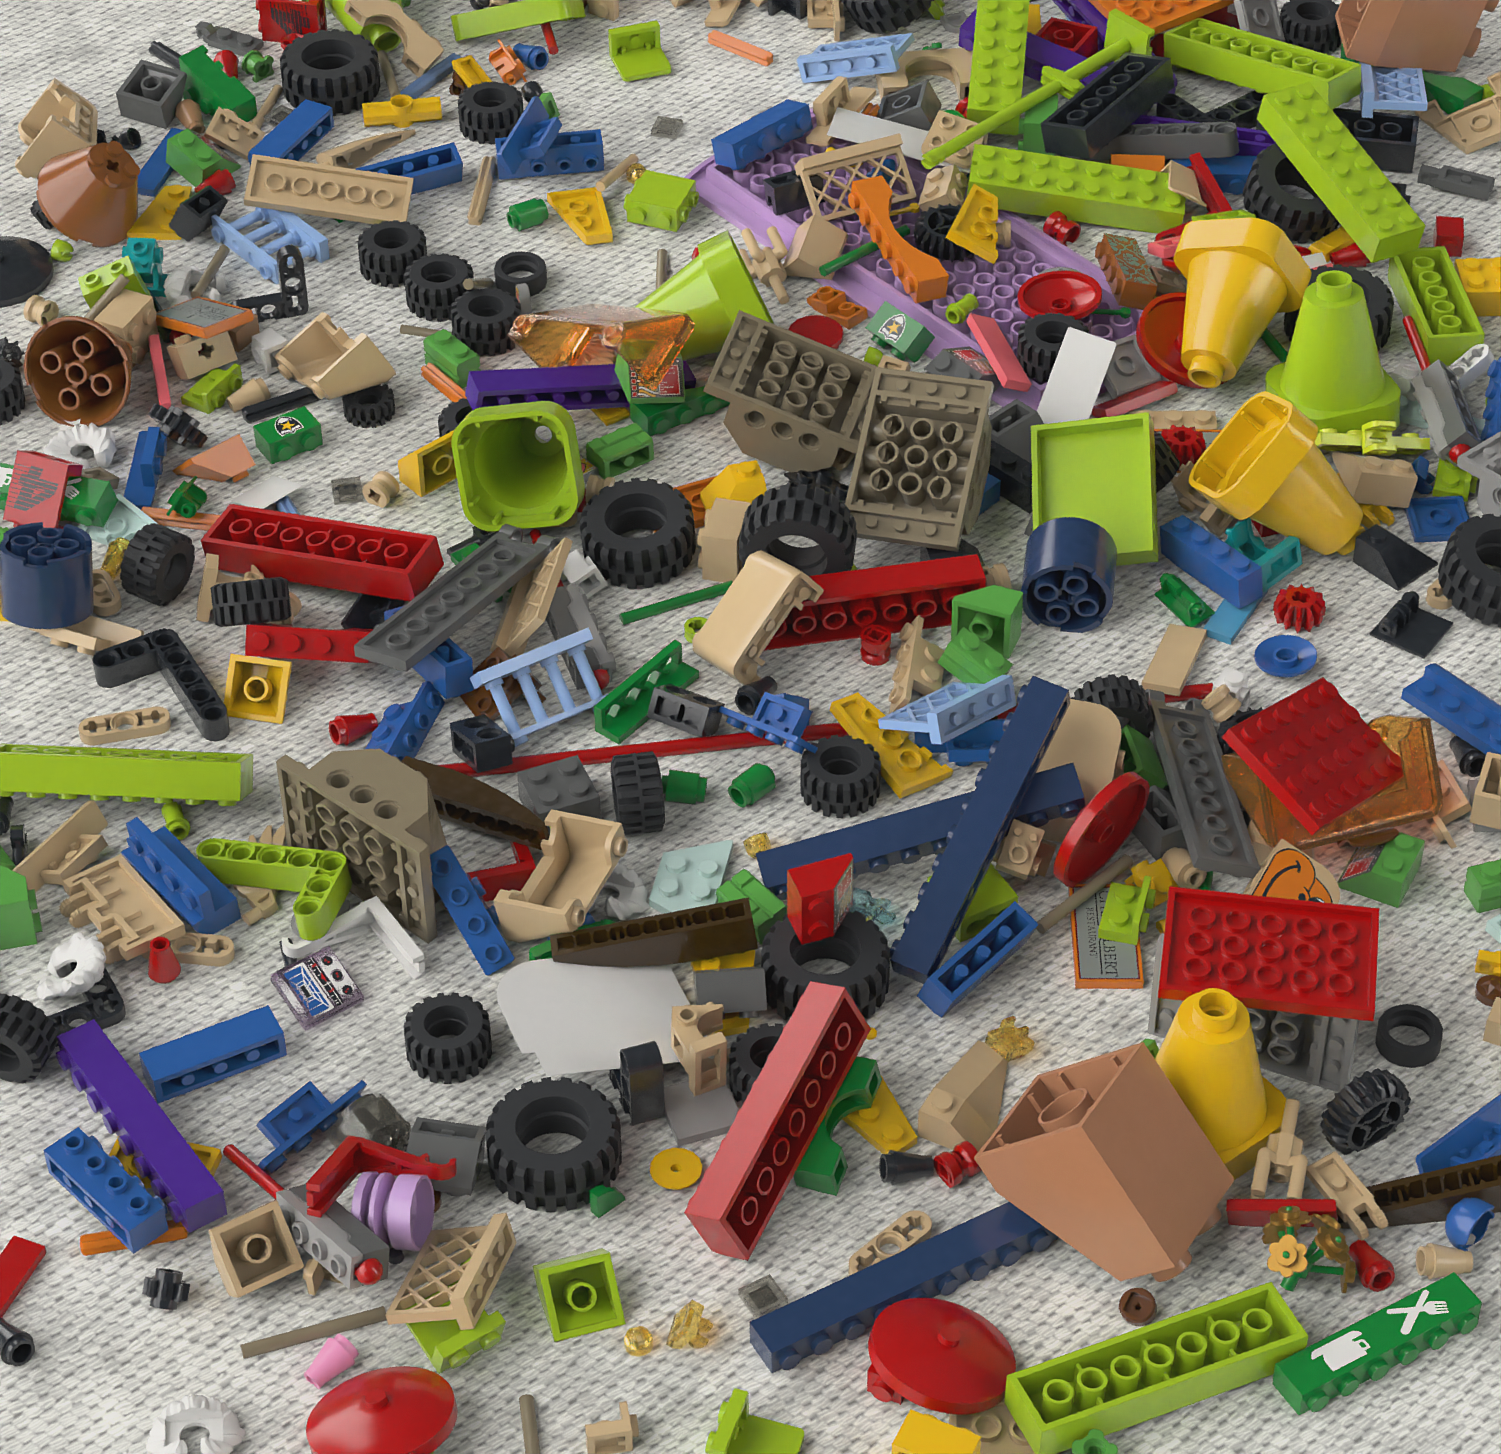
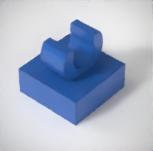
M1421 455L1412 463L1418 477L1414 491L1417 490L1420 494H1429L1433 490V486L1430 484L1435 480V477L1428 472L1430 461Z

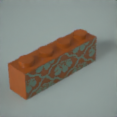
M1104 233L1102 242H1098L1096 246L1095 258H1097L1100 264V268L1106 277V282H1108L1118 306L1144 310L1148 303L1154 299L1158 285L1136 239Z

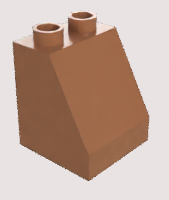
M1342 0L1335 17L1347 58L1377 67L1422 68V70L1455 72L1462 56L1471 58L1477 51L1482 31L1476 25L1483 10L1493 12L1499 0Z
M1144 1042L1037 1075L974 1157V1160L999 1195L1119 1281L1151 1274L1157 1282H1163L1183 1272L1192 1261V1255L1188 1248L1196 1236L1207 1232L1220 1220L1222 1213L1217 1205L1234 1181L1233 1176Z

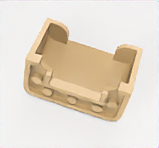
M54 78L18 124L19 137L29 147L15 161L17 171L25 178H37L42 167L51 158L97 144L98 111L96 107Z
M321 312L274 356V359L279 363L278 371L287 380L292 377L297 382L310 388L321 400L324 397L331 400L388 382L396 375L394 368L367 335L361 333L354 340L349 338L341 327L336 328L330 320V316L324 312Z
M760 550L752 553L746 559L744 567L708 620L694 635L692 640L693 651L699 657L742 685L758 681L762 678L757 675V666L760 665L762 667L765 663L759 656L792 608L796 607L801 610L804 606L801 602L806 599L816 603L824 590L799 569L765 551Z
M551 809L544 820L546 826H551L549 840L543 839L540 843L543 857L521 891L500 889L493 900L504 938L508 941L522 943L550 937L549 935L573 932L582 926L590 907L620 858L624 857L627 852L628 840L625 837L622 823Z

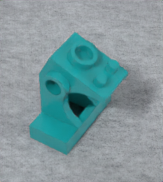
M128 238L127 246L122 248V258L129 255L143 282L153 283V287H147V289L153 293L154 297H166L163 285L169 274H163L162 272L163 247L158 246L155 238Z
M1250 518L1237 521L1232 529L1228 528L1225 532L1228 535L1225 540L1226 544L1262 567L1263 592L1303 564L1300 541L1297 537L1288 536L1272 549H1268L1260 537L1254 536Z

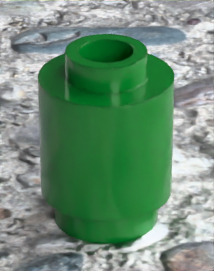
M533 198L511 205L506 217L511 228L515 227L518 231H522L543 224L544 220L548 219L549 214L545 202L542 199L536 200Z
M755 763L732 780L731 786L728 788L730 798L742 808L747 805L752 806L775 789V774L767 765Z
M670 769L668 776L662 775L663 794L666 795L665 801L696 805V802L704 803L708 778L700 777V773Z

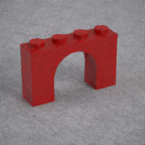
M278 623L246 625L245 656L372 663L369 660L356 657L354 645L374 629L293 627V624Z

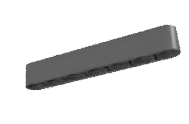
M1232 122L1133 124L1124 129L1121 134L1117 135L1107 146L1096 153L1093 158L1086 161L1110 160L1111 154L1165 156V159L1189 158L1190 155L1200 152L1203 158L1231 157L1240 151L1237 127ZM1063 156L1067 158L1079 159V157Z

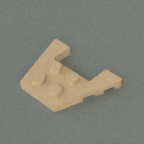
M1501 71L1487 77L1488 85L1494 93L1493 96L1447 116L1444 115L1435 99L1428 102L1427 111H1414L1415 115L1419 116V119L1465 154H1470L1500 141Z

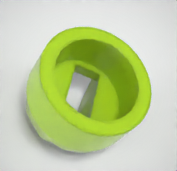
M57 239L51 248V258L58 262L70 261L73 257L70 252H73L74 248L67 241Z
M869 346L864 361L878 367L883 353Z

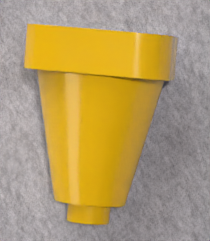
M1233 218L1192 221L1184 227L1174 255V263L1187 279L1181 362L1188 370V378L1193 383L1205 388H1216L1221 384V381L1231 380L1235 377L1275 314L1293 312L1301 307L1304 292L1309 285L1312 273L1284 231L1275 224L1259 218Z
M1267 391L1254 395L1241 406L1200 456L1189 475V484L1218 509L1238 520L1250 518L1286 537H1297L1300 544L1321 555H1330L1334 552H1338L1340 555L1349 554L1355 549L1356 537L1365 531V528L1361 525L1363 518L1362 509L1315 444L1318 434L1317 425L1291 402Z
M1217 988L1205 989L1189 996L1182 1002L1155 1060L1234 1180L1255 1167L1258 1151L1263 1147H1267L1268 1136L1280 1132L1287 1099L1279 1089L1261 1075L1250 1016L1244 1004L1225 990Z

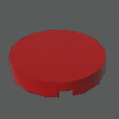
M812 315L799 318L788 329L836 350L843 342L844 333L842 326L836 320L826 316Z

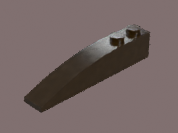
M405 756L401 761L413 770L421 772L428 779L439 819L538 850H542L540 843L543 839L549 840L548 828L545 822L528 808L500 790L458 771Z
M749 898L549 935L553 962L588 966H660L709 960L715 957L740 954L758 949Z
M1501 1155L1384 1182L1366 1188L1374 1196L1375 1203L1386 1216L1389 1223L1387 1227L1446 1221V1216L1451 1208L1463 1198H1479L1493 1205L1495 1208L1491 1211L1497 1213L1501 1212ZM1367 1211L1358 1215L1368 1229L1378 1228L1370 1219ZM1338 1215V1223L1341 1225L1340 1229H1351L1348 1222H1344Z

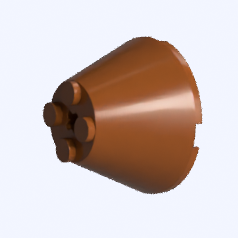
M117 141L99 143L59 154L47 161L37 176V199L47 219L65 236L76 242L80 239L93 243L92 247H111L127 238V232L138 219V175L140 174V168L131 155Z
M80 316L56 318L40 327L28 343L24 357L26 384L31 386L37 399L35 402L38 407L55 422L74 427V425L66 421L73 422L81 419L80 424L87 426L91 422L97 427L104 425L121 412L129 397L132 376V346L116 333L88 318Z

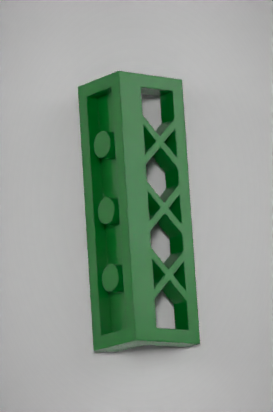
M673 640L594 706L595 731L617 744H621L650 719L646 716L654 687L673 684L686 689L699 678V670L682 662V643Z

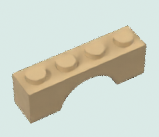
M347 0L344 11L362 27L370 24L386 25L400 36L404 47L401 62L416 76H422L440 59L444 51L441 43L435 37L429 36L424 32L422 26L416 20L410 19L404 14L403 9L396 2H391L390 0Z

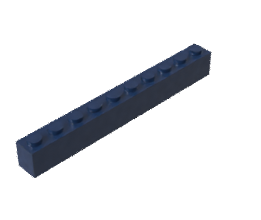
M1032 676L1028 686L1024 684L1021 687L1017 697V703L1019 704L1014 713L1010 712L1007 715L1003 724V731L1005 732L1001 740L994 741L989 752L990 761L986 769H980L975 780L976 789L972 797L967 796L963 802L960 812L962 817L958 825L953 824L948 832L946 839L948 845L944 853H939L934 860L932 866L934 873L929 883L925 881L919 890L917 897L919 903L915 911L910 910L904 920L903 929L905 931L901 939H895L890 948V962L894 972L924 984L939 969L1071 703L1069 689L1036 676Z
M1074 763L1036 773L1013 820L1016 819L1037 828L1046 825L1049 820L1060 817L1068 819L1077 816L1086 805ZM974 791L755 853L764 886L780 900H786L788 869L848 853L853 855V880L858 875L864 873H881L892 865L899 863L912 864L927 855L943 854L948 845L946 843L948 832L953 824L958 825L962 817L960 812L963 802L967 796L972 797ZM1011 822V824H1010V826H1009V828H1008V830H1007V832H1006V834H1005L1004 837H1006V836L1008 835L1009 830H1010V827H1011V825H1012V822Z
M1007 1202L750 1321V1343L771 1373L781 1369H793L802 1359L812 1354H825L834 1344L844 1339L854 1340L863 1334L864 1330L874 1325L876 1318L885 1308L896 1302L910 1298H934L940 1294L943 1296L950 1295L963 1283L970 1280L980 1281L995 1268L1002 1265L1005 1267L1012 1266L1021 1256L1029 1252L1045 1250L1051 1242L1059 1239V1237L1011 1202Z

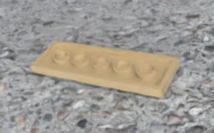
M253 154L244 196V205L367 224H379L382 221L393 220L407 222L414 178Z

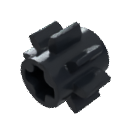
M7 337L0 339V359L4 358L8 362H13L16 364V368L23 366L20 359L25 352L21 351L18 341L8 343Z
M156 1268L155 1276L145 1277L142 1294L151 1298L149 1305L152 1307L176 1310L178 1302L188 1301L190 1284L182 1280L183 1272Z

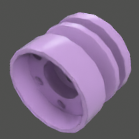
M374 1171L363 1172L354 1190L351 1214L387 1245L391 1242V1245L396 1250L420 1251L432 1230L435 1201L431 1180L427 1175L400 1174L395 1179L388 1172L380 1174Z

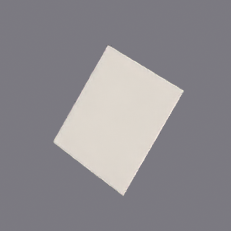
M272 476L231 501L243 506L264 509L303 485Z

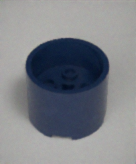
M1062 517L1049 520L1032 532L1026 544L1021 592H1023V611L1037 626L1041 623L1049 627H1060V632L1073 633L1088 632L1103 623V618L1113 606L1117 548L1111 535L1100 525L1076 517Z
M43 522L17 526L3 533V540L0 542V610L5 619L27 628L57 629L78 624L92 614L94 609L92 539L87 532L68 524L64 526V529L43 528Z

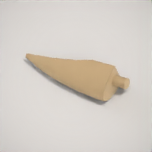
M415 129L356 140L319 153L316 156V161L318 164L356 169L384 150L415 135L416 132Z

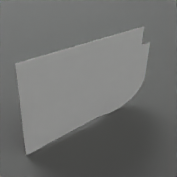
M553 958L524 962L510 969L502 977L497 988L498 1005L521 1053H535L546 1077L620 1069L621 1049L650 1041L657 1043L663 1064L680 1062L671 1047L672 1006L690 1005L669 965L635 967L588 966L553 962Z

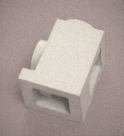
M270 328L251 336L252 355L257 363L264 365L265 373L268 375L278 371L279 363L274 359V356L288 344V340Z
M1403 358L1400 365L1392 372L1391 378L1399 386L1401 396L1415 401L1416 399L1413 395L1415 388L1412 379L1418 374L1420 375L1422 371L1419 363Z
M577 549L568 554L563 573L571 584H577L581 595L586 594L587 598L608 585L589 556L583 559Z
M1225 667L1213 684L1212 691L1220 685L1226 684L1230 689L1229 694L1242 703L1238 709L1242 712H1245L1252 703V700L1249 699L1251 689L1247 688L1249 675Z

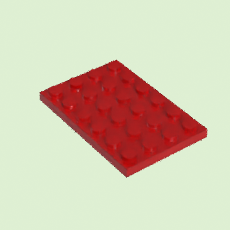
M1324 677L1229 728L1222 736L1227 744L1312 836L1402 781L1411 772L1405 766L1403 759L1398 754L1392 752L1382 741L1380 734L1366 724L1360 717L1357 709L1349 705L1340 696L1337 688Z
M1169 886L1158 998L1184 1001L1189 996L1205 989L1217 988L1229 992L1233 997L1241 1001L1246 1008L1374 1021L1380 908Z

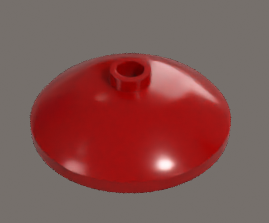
M1051 271L1027 280L1020 287L1017 299L1020 309L1031 318L1038 314L1062 313L1065 316L1075 317V320H1081L1099 307L1102 301V289L1094 278L1075 271Z

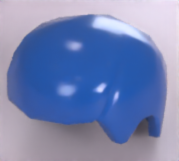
M1463 1198L1456 1203L1446 1216L1445 1232L1449 1242L1457 1249L1468 1251L1466 1248L1472 1246L1466 1245L1470 1234H1474L1476 1237L1474 1244L1482 1239L1487 1231L1489 1220L1495 1217V1214L1491 1211L1495 1207L1479 1198Z

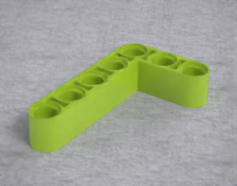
M523 0L456 14L450 17L455 41L550 22L585 18L586 14L583 0Z
M219 838L206 839L200 842L196 848L198 860L221 883L300 892L293 904V912L299 935L304 940H318L327 934L352 888L347 859L340 852Z

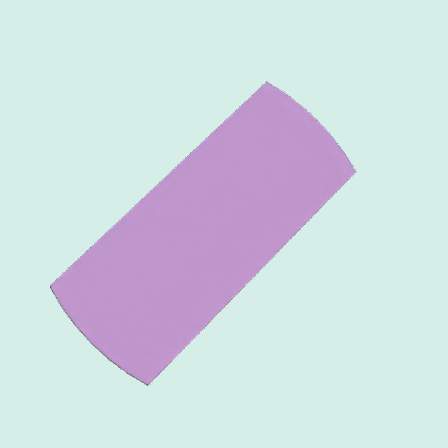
M810 109L814 129L817 126L813 109ZM810 130L804 133L803 137L787 142L783 148L772 150L764 158L748 163L744 169L732 170L730 167L718 165L713 155L699 164L684 178L696 180V192H699L700 203L740 230L751 229L755 239L765 247H771V249H774L766 231L769 227L775 226L787 251H789L797 228L813 215L811 207L776 216L773 213L772 205L767 206L762 179L794 171V166L801 158L824 153L829 147L840 149L858 143L836 138L829 146L825 147L807 144L806 137L812 132ZM895 155L886 157L885 160H886V159H893V160L895 161V163H896L895 171H896V169H897V167H898V163H897V160H896ZM904 156L917 197L913 200L891 205V211L909 207L911 203L919 204L927 174L935 168L942 167L937 165L932 169H926L922 165L921 160ZM865 162L859 167L858 172L866 176L867 172L872 171V168L875 167ZM838 169L833 178L846 185L851 174L843 169ZM854 177V179H853L852 181H856V180H860V179L857 178V177ZM895 180L891 188L892 191L900 196L908 194L905 185ZM830 183L825 194L838 201L843 190ZM846 192L841 203L850 208L848 202L849 193ZM827 201L818 205L822 216L831 214L835 207ZM920 209L918 213L907 212L891 216L890 220L895 229L903 225L909 227L910 234L903 237V239L917 249L914 229L916 219L921 216L922 210ZM999 209L997 223L1011 220L1010 248L996 245L998 258L994 264L978 255H974L973 259L964 258L963 262L959 260H954L953 262L950 260L940 261L949 275L945 298L915 304L910 294L905 292L898 276L894 275L887 259L883 258L880 249L835 271L832 280L813 278L824 287L830 286L833 289L845 292L847 302L866 307L870 318H873L882 304L887 301L922 324L935 336V339L923 353L932 360L943 349L968 346L985 356L966 320L961 324H952L945 315L947 306L951 303H957L968 293L973 294L979 302L978 308L971 313L994 318L1017 357L1018 331L1021 324H1025V320L1031 318L1018 305V291L1027 280L1048 268H1073L1094 278L1102 289V301L1097 309L1120 310L1124 307L1118 306L1101 268L1013 212ZM857 214L829 221L848 234L841 256L872 241L870 233L865 226H862ZM1130 308L1131 317L1126 319L1120 315L1090 314L1080 321L1084 323L1083 326H1087L1089 334L1109 341H1115L1134 334L1136 335V326L1143 310ZM1029 378L1032 385L1028 392L1003 388L1001 385L992 394L991 400L1004 407L1018 399L1037 411L1047 382L1042 383L1035 378ZM1103 382L1098 396L1108 391Z

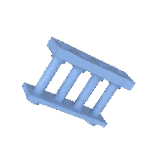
M256 207L255 211L230 223H226L216 214L211 216L213 227L211 233L217 243L222 242L256 268L264 279H270L276 285L279 284L277 260L269 255L277 252L283 246L298 245L301 247L299 249L302 258L307 256L309 258L314 257L320 263L330 259L328 239L293 212ZM258 221L269 223L244 236L238 232ZM275 232L285 235L260 248L254 244ZM288 257V266L292 264L293 257Z
M589 627L479 671L470 677L474 689L485 686L486 690H490L507 731L514 740L515 747L528 742L527 735L590 709L594 712V706L608 695L603 696L584 653L586 650L585 644L593 639ZM566 652L569 657H573L592 700L577 707L557 665L559 661L557 656ZM539 663L542 668L545 667L564 710L563 713L550 718L546 714L529 675L531 672L530 667ZM513 675L514 679H518L537 722L524 729H520L501 685L504 683L502 678Z

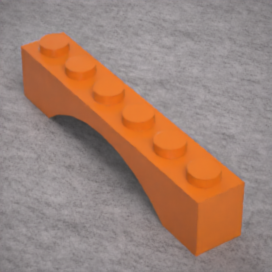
M881 175L852 181L851 193L848 195L850 208L855 210L859 216L860 223L870 233L871 240L874 243L876 242L880 248L883 258L887 259L891 265L894 275L898 276L902 282L905 292L910 294L915 304L945 298L949 275L940 261L910 245L895 230L889 216L893 191L884 177Z

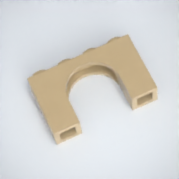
M950 48L905 51L898 59L900 68L897 72L875 74L880 98L882 99L886 95L909 87L908 81L915 77L937 75L947 78L955 85L960 102V100L969 97L973 50Z

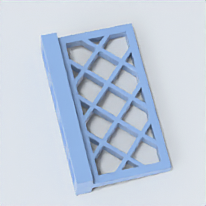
M913 33L821 44L812 54L800 55L797 58L802 82L834 80L837 76L850 78L897 72L900 68L898 59L915 40Z
M1359 62L1361 64V94L1359 98L1362 118H1373V109L1427 111L1428 103L1422 68L1375 67Z
M1001 675L985 684L952 682L878 719L879 729L930 733L931 744H943L1016 706L1012 675Z

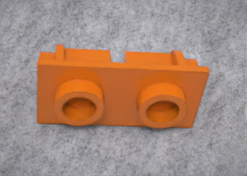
M498 39L497 41L501 47L490 52L489 62L496 69L504 83L514 85L521 78L524 82H527L523 75L526 69L519 58H517L510 45L504 47L500 39Z

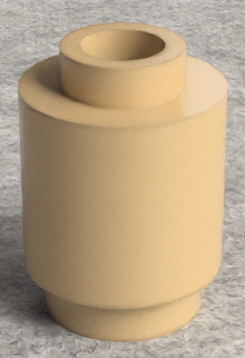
M1174 847L1164 853L1162 861L1179 887L1191 889L1200 887L1206 878L1207 872L1193 867L1188 850Z

